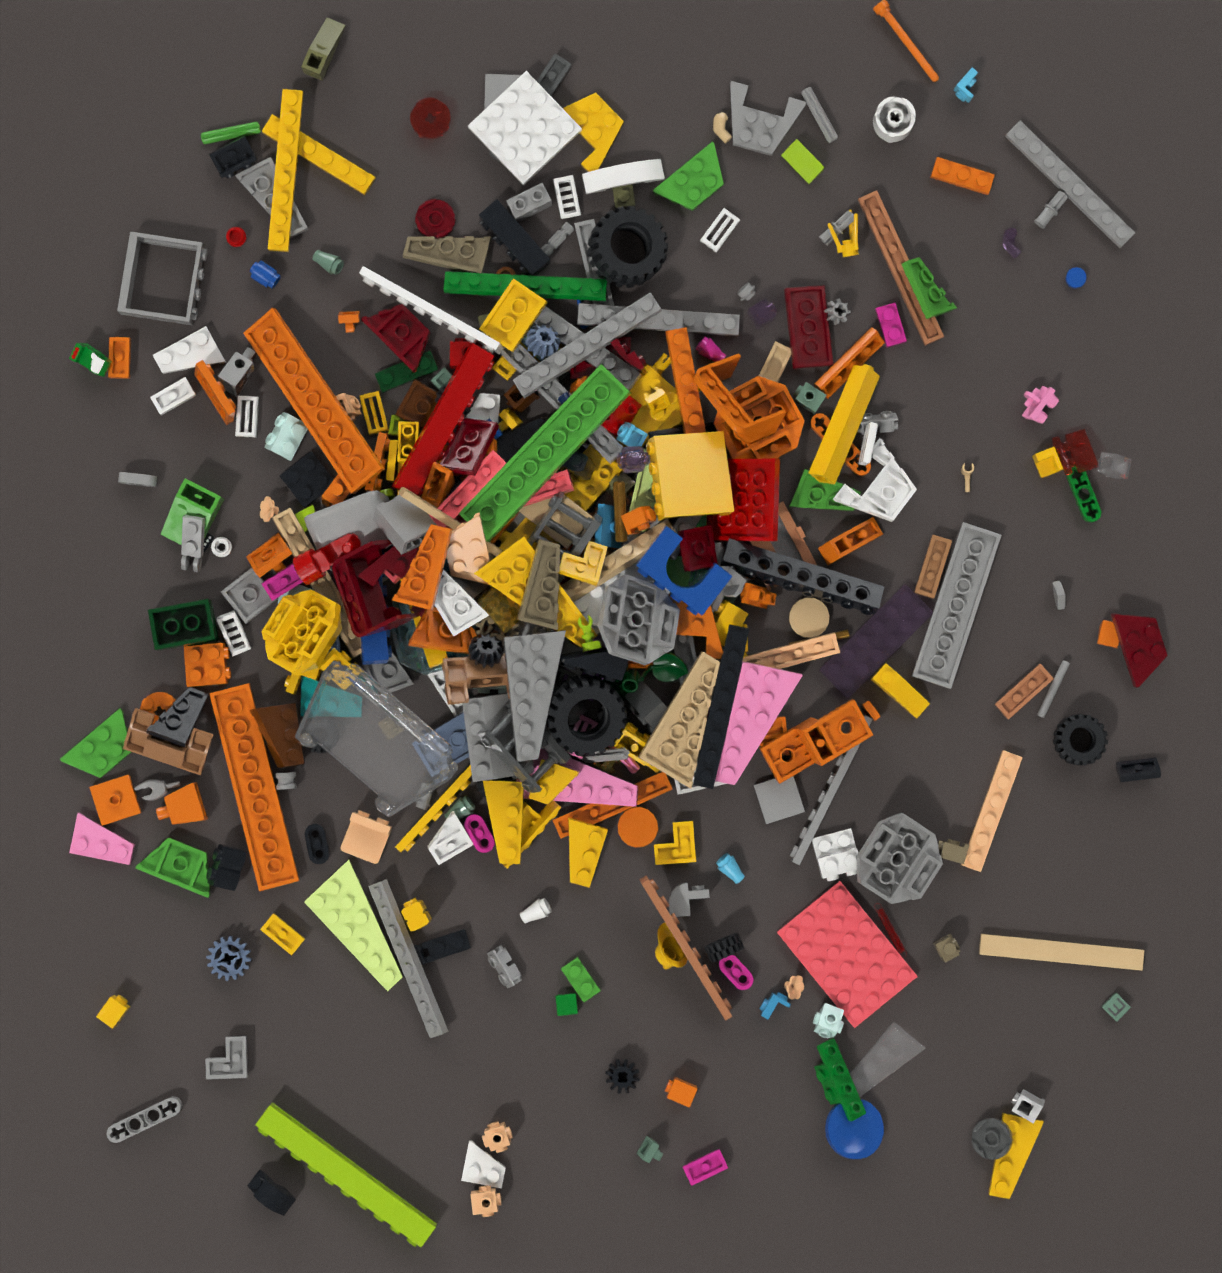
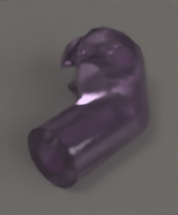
M1009 228L1003 233L1002 246L1015 259L1022 251L1015 245L1016 229Z

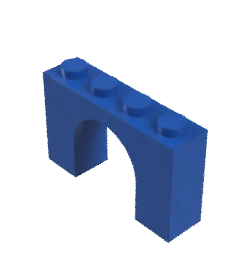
M665 525L636 563V566L639 567L637 571L645 578L648 576L652 577L655 580L653 584L662 591L665 588L671 592L670 597L678 603L681 601L685 602L688 605L686 609L695 616L698 613L703 615L732 578V575L717 563H714L701 581L693 586L683 587L673 583L667 575L666 565L668 558L683 538Z

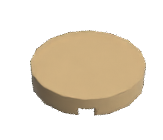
M804 598L792 606L789 612V623L797 635L803 638H813L826 630L829 624V612L822 601L816 598Z

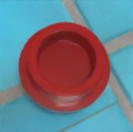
M232 227L226 234V240L232 247L242 246L247 239L245 231L240 227Z

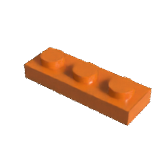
M937 157L930 178L988 195L995 174Z

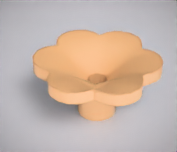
M266 496L260 504V518H263L264 522H269L274 514H278L279 508L275 506V502L271 500V497Z
M792 976L789 982H785L784 988L788 992L789 999L800 998L801 992L804 990L802 976Z

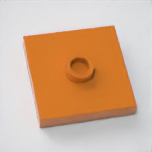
M130 774L89 787L102 826L142 813Z

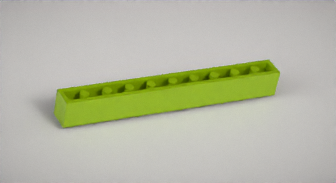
M273 1102L255 1124L258 1127L257 1130L266 1137L268 1135L275 1139L274 1143L278 1147L290 1150L293 1158L298 1161L302 1159L308 1164L307 1167L312 1172L321 1173L325 1176L323 1179L332 1186L336 1184L340 1187V1192L348 1198L351 1196L355 1198L361 1208L371 1210L377 1220L380 1222L386 1221L391 1225L390 1229L399 1235L400 1233L407 1237L406 1240L411 1245L422 1247L436 1228V1222Z

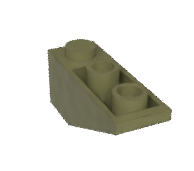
M326 18L309 47L301 66L304 74L323 81L346 25Z

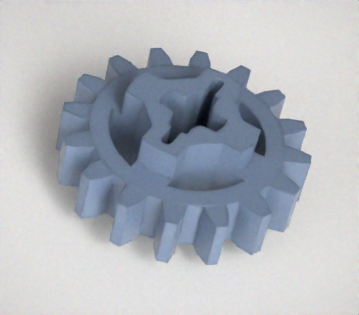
M229 936L228 941H226L225 937H221V943L214 941L215 948L210 947L208 949L212 952V955L206 956L207 959H211V963L207 964V966H213L212 974L219 973L218 979L225 976V980L229 981L232 976L236 980L238 979V973L243 976L245 974L243 969L250 968L246 963L252 961V958L247 957L251 950H245L247 943L241 945V938L233 941V936ZM230 945L237 947L240 951L231 949ZM221 948L222 953L220 957L216 959V954L218 950ZM227 953L229 956L237 955V957L231 960V963L230 961H221L227 957ZM242 958V964L237 969V962ZM219 966L226 967L229 972L222 970Z

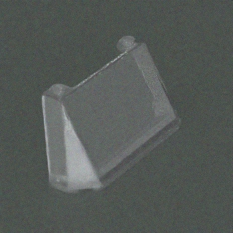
M333 661L324 670L295 738L303 746L309 748L319 744L378 795L375 804L381 813L390 817L452 778L458 770L457 762H453L451 745L357 664L346 666L341 665L339 661Z

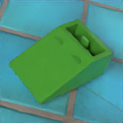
M185 478L175 496L160 535L182 545L183 516L186 514L205 518V538L225 499Z

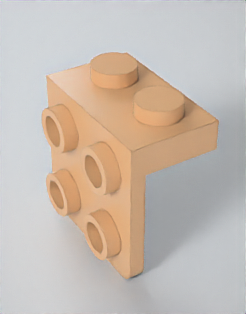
M364 811L352 812L351 822L342 842L341 850L376 864L380 861L392 826L388 825L389 821L378 817L377 820L369 818L370 814Z

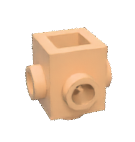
M346 393L336 395V398L351 420L355 421V417L361 415L358 399Z
M499 1121L488 1124V1128H485L484 1131L485 1135L482 1136L485 1147H489L490 1151L496 1150V1153L507 1150V1146L511 1144V1139L513 1138L510 1127H506L505 1122L499 1123ZM499 1135L501 1140L495 1142L493 1137Z
M486 1185L479 1187V1190L471 1191L473 1215L482 1214V1217H489L495 1215L494 1212H498V1206L502 1205L501 1194L496 1192V1188Z

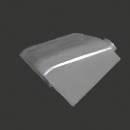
M377 490L369 491L307 515L304 520L316 549L348 533L357 535L360 538L361 546L370 541L388 539L374 522L373 517L376 507L382 502L390 501L389 497ZM389 545L385 550H390L394 545Z

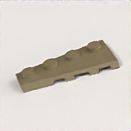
M434 236L407 237L403 258L461 272L482 273L491 236H484V238H474V236L453 238V236H445V238L438 239L434 238Z
M541 539L538 540L517 617L518 620L558 630L559 544Z

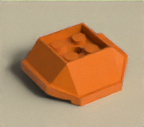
M757 376L729 391L752 421L783 409L786 411L776 433L750 443L742 441L717 411L713 425L717 431H724L725 446L732 459L779 458L797 448L805 420L786 385Z

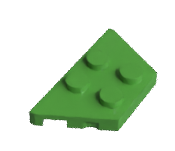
M711 142L657 186L653 193L669 199V201L675 204H680L691 211L696 209L724 186L715 144Z
M120 708L60 758L61 762L99 778H102L132 753L123 749L128 732L123 710Z
M168 837L135 868L209 898L211 895L210 884L207 883L208 880L206 878L209 869L208 853Z

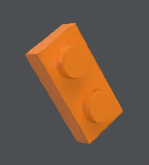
M109 337V359L112 361L108 369L109 378L130 379V337Z

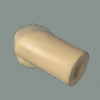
M721 112L714 117L713 131L726 144L732 136L725 129L728 116Z

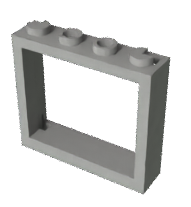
M130 232L117 311L121 315L193 325V320H197L198 316L196 301H199L201 297L199 283L204 278L202 265L203 261H206L208 253L205 245L202 242ZM141 243L197 251L186 317L130 308Z

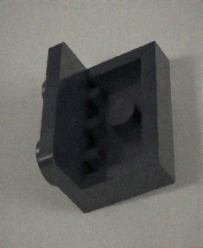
M245 135L209 153L221 178L226 176L227 179L236 175L237 170L242 167L244 169L252 167L255 164L254 161L257 160Z

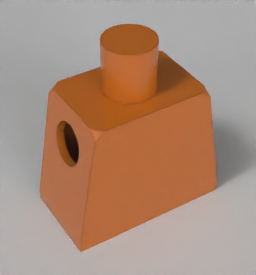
M197 782L165 796L166 806L156 808L158 819L162 820L170 817L172 825L208 819Z

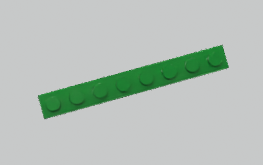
M445 271L444 293L502 296L514 278L541 298L606 301V279Z

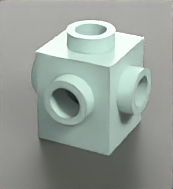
M824 1003L820 1012H816L814 1016V1032L819 1033V1036L823 1038H834L837 1033H841L844 1022L841 1021L844 1010Z

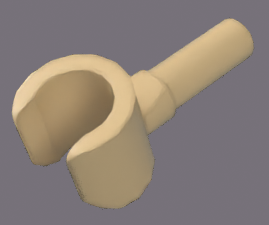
M964 463L961 473L965 479V492H970V479L974 471V465L971 463V471H966Z

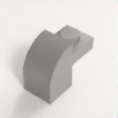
M687 882L679 884L672 890L669 896L670 915L674 913L676 917L690 916L689 899L710 898L709 889H704V885L692 886V890H688Z

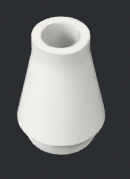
M538 898L528 908L520 912V917L526 924L530 921L548 917L552 910L545 898L541 900Z

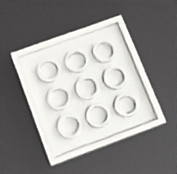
M527 71L468 125V128L523 186L582 131V128Z

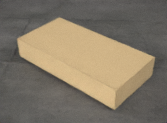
M775 341L759 376L778 382L791 356V348Z

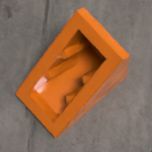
M434 462L421 498L439 507L455 484L453 471Z

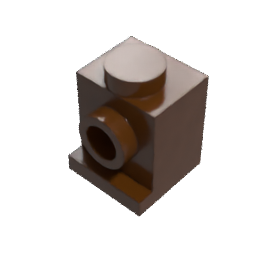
M515 384L504 394L508 400L506 404L514 412L518 410L520 413L532 402L540 398L536 392L523 398Z

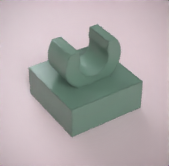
M648 1136L645 1137L636 1153L642 1160L650 1163L652 1158L660 1161L663 1153L658 1149L660 1145Z

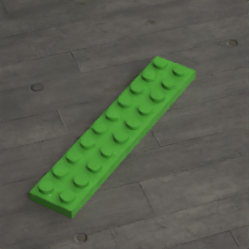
M600 364L462 509L459 515L468 522L474 518L476 513H480L486 541L490 542L622 404L631 392Z

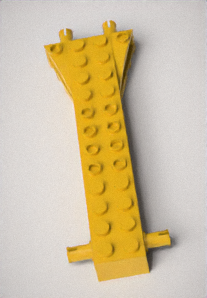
M665 353L662 354L653 366L648 364L645 366L647 374H641V377L630 390V396L642 405L631 423L647 434L651 431L671 429L682 425L676 389L661 375L671 364L670 357L667 359L668 355ZM654 387L662 388L671 405L653 415L644 399L646 398L645 393L647 392L651 395L655 392ZM649 435L646 437L640 450L646 446L649 440ZM619 442L625 448V451L623 453L637 452L631 449L630 447L624 445L623 443ZM590 444L583 453L596 466L591 479L581 480L571 474L574 491L564 495L587 512L610 486V481L616 475L619 476L627 467L623 453L610 464ZM525 517L513 532L504 531L498 539L501 541L499 548L504 551L523 536L528 540L537 525ZM543 530L539 534L550 542L559 544ZM534 541L532 548L536 551L538 543Z

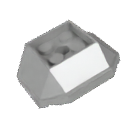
M626 574L606 586L603 593L598 628L608 653L642 665L650 664L674 649L680 609L672 602L665 590L662 591L655 584Z
M902 812L879 821L856 856L857 882L891 904L921 899L943 865L936 835ZM897 854L896 859L893 860V856Z

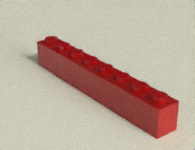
M474 343L469 344L391 487L398 491L401 487H405L419 497L423 494L424 483L429 477L433 463L442 459L445 450H443L444 446L452 441L455 432H453L455 426L460 425L463 421L465 408L471 406L475 398L472 395L476 389L479 390L485 380L482 378L486 371L489 372L494 364L492 360L493 354Z

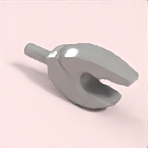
M151 779L138 784L134 790L150 787L152 793L142 797V799L154 801L164 797L168 793L167 789L180 786V782L166 784L165 781Z

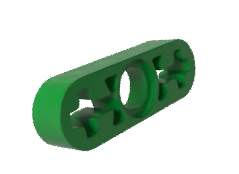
M1074 466L1066 474L1067 481L1082 518L1089 523L1095 522L1101 517L1100 506L1085 469L1081 466ZM1073 470L1081 473L1079 481L1080 483L1085 482L1086 485L1075 488V485L1079 483L1076 478L1073 479L1071 476L1074 474ZM1080 489L1088 490L1089 498L1087 500L1079 498L1078 493ZM1091 500L1093 504H1090L1089 506L1091 510L1096 511V514H1094L1093 519L1091 516H1087L1086 514L1087 512H1089L1088 506L1083 507L1082 505L1090 502Z

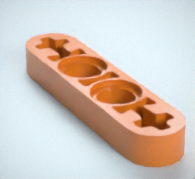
M818 413L812 417L810 426L823 439L824 435L821 432L824 429L821 426H815V419H824L823 425L826 428L830 423V419L826 415ZM852 443L853 455L849 458L846 457L844 463L857 476H865L871 469V463L865 466L866 471L864 472V470H857L858 464L855 461L853 464L849 462L857 454L860 456L861 452Z

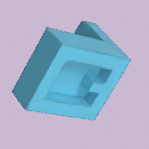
M973 67L954 88L955 95L963 102L969 103L974 97L969 90L976 83L975 77L978 72Z

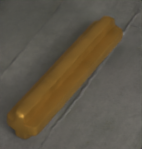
M616 481L613 483L616 542L627 541V531L621 518L622 515L626 514L625 482Z

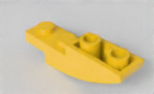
M398 421V473L419 437V422Z

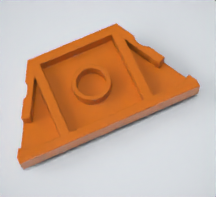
M434 607L433 610L425 609L408 642V646L469 654L468 648L471 640L477 635L471 626L453 636L437 608Z

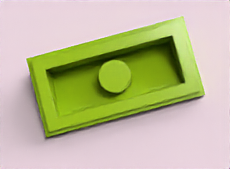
M798 139L781 155L808 184L824 171V166Z

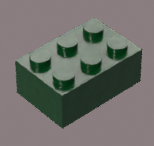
M210 599L148 610L154 649L156 651L219 640L213 603Z

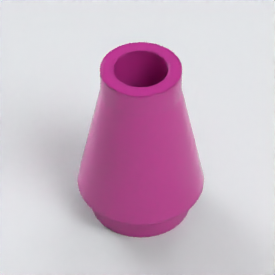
M705 336L695 348L699 355L714 362L720 361L726 356L711 338L708 339Z

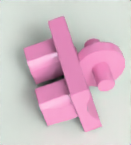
M1042 386L1040 390L1035 388L1032 393L1026 391L1024 396L1027 400L1024 405L1027 408L1022 416L1025 419L1043 424L1048 415L1042 409L1045 405L1049 408H1054L1059 402V399L1054 394L1055 390L1052 387Z

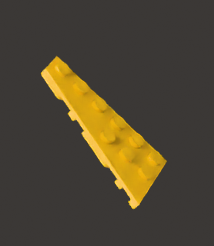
M523 536L474 574L521 606L535 550ZM559 584L558 630L556 631L565 630V637L582 648L585 639H582L584 634L578 626L579 617L581 618V623L584 626H587L589 623ZM591 627V632L594 633L595 637H597L598 635Z

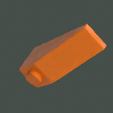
M874 517L831 539L820 546L818 550L827 565H830L883 535V532Z

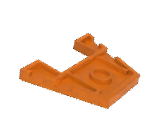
M670 597L672 602L680 609L676 635L706 637L705 653L714 659H721L723 650L711 605L703 615L698 613L695 616L686 609L688 605L685 602L681 601L678 603Z

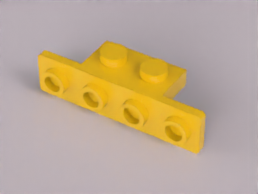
M556 801L546 805L539 814L527 803H523L521 853L530 847L532 840L538 834L543 832L546 824L557 816L561 806ZM503 864V866L506 867V868H509L510 865H513V864Z

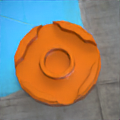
M632 807L626 810L619 818L618 834L627 845L635 848L644 847L655 839L658 823L654 814L648 809Z

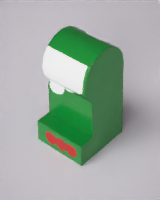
M76 343L69 357L70 360L83 365L92 373L105 377L112 363L104 354L86 343Z

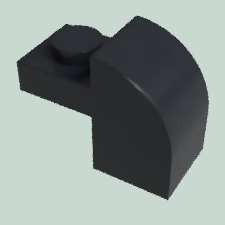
M259 1170L247 1185L254 1193L253 1196L261 1204L283 1216L296 1201V1198L285 1187L276 1184L262 1170Z

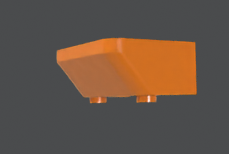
M739 353L697 369L694 375V382L742 441L750 443L776 433L786 414L784 409L752 421L721 382L732 376L741 358Z

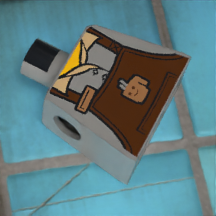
M247 347L242 355L235 352L218 375V380L223 384L225 391L235 397L239 396L255 370L253 360L257 353L251 348Z

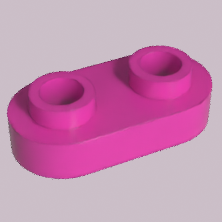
M477 814L468 816L464 822V827L475 848L482 853L491 851L495 845V840L484 819ZM477 821L479 826L472 828L471 822ZM485 838L488 840L489 843L487 846L481 845L482 839Z
M735 955L719 960L720 970L736 988L746 990L752 986L753 976L751 972ZM731 960L733 962L732 967H726L725 962ZM742 975L747 978L744 983L739 981V977Z

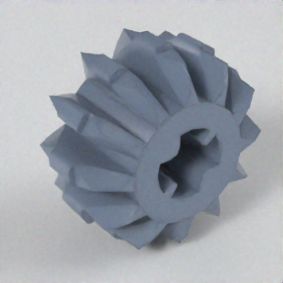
M536 324L527 333L525 345L528 346L527 351H533V357L539 355L541 360L545 356L548 358L559 349L561 339L557 337L558 332H553L552 326L546 328L545 324L541 325V327Z

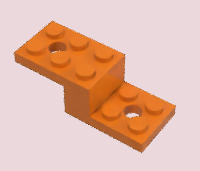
M852 699L818 720L812 717L806 719L759 747L776 781L780 784L814 763L820 766L825 765L873 736V733L856 701ZM844 722H849L850 730L847 733L841 731V725ZM786 750L791 752V758L788 761L782 759V754Z

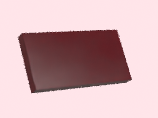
M825 285L785 288L784 294L793 369L832 366L833 355L829 320H826L828 313L824 312L827 309Z

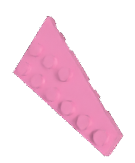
M742 661L715 781L732 785L737 783L803 676L802 674Z
M542 748L540 749L539 758L533 760L534 772L529 774L530 776L539 768L541 759L547 760L549 758V754ZM572 758L567 763L558 764L580 773L553 801L637 807V785ZM524 789L523 799H530V792Z

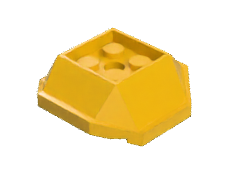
M312 589L295 595L283 596L261 631L265 640L268 659L296 676L305 671L319 668L342 631L340 619L341 606Z

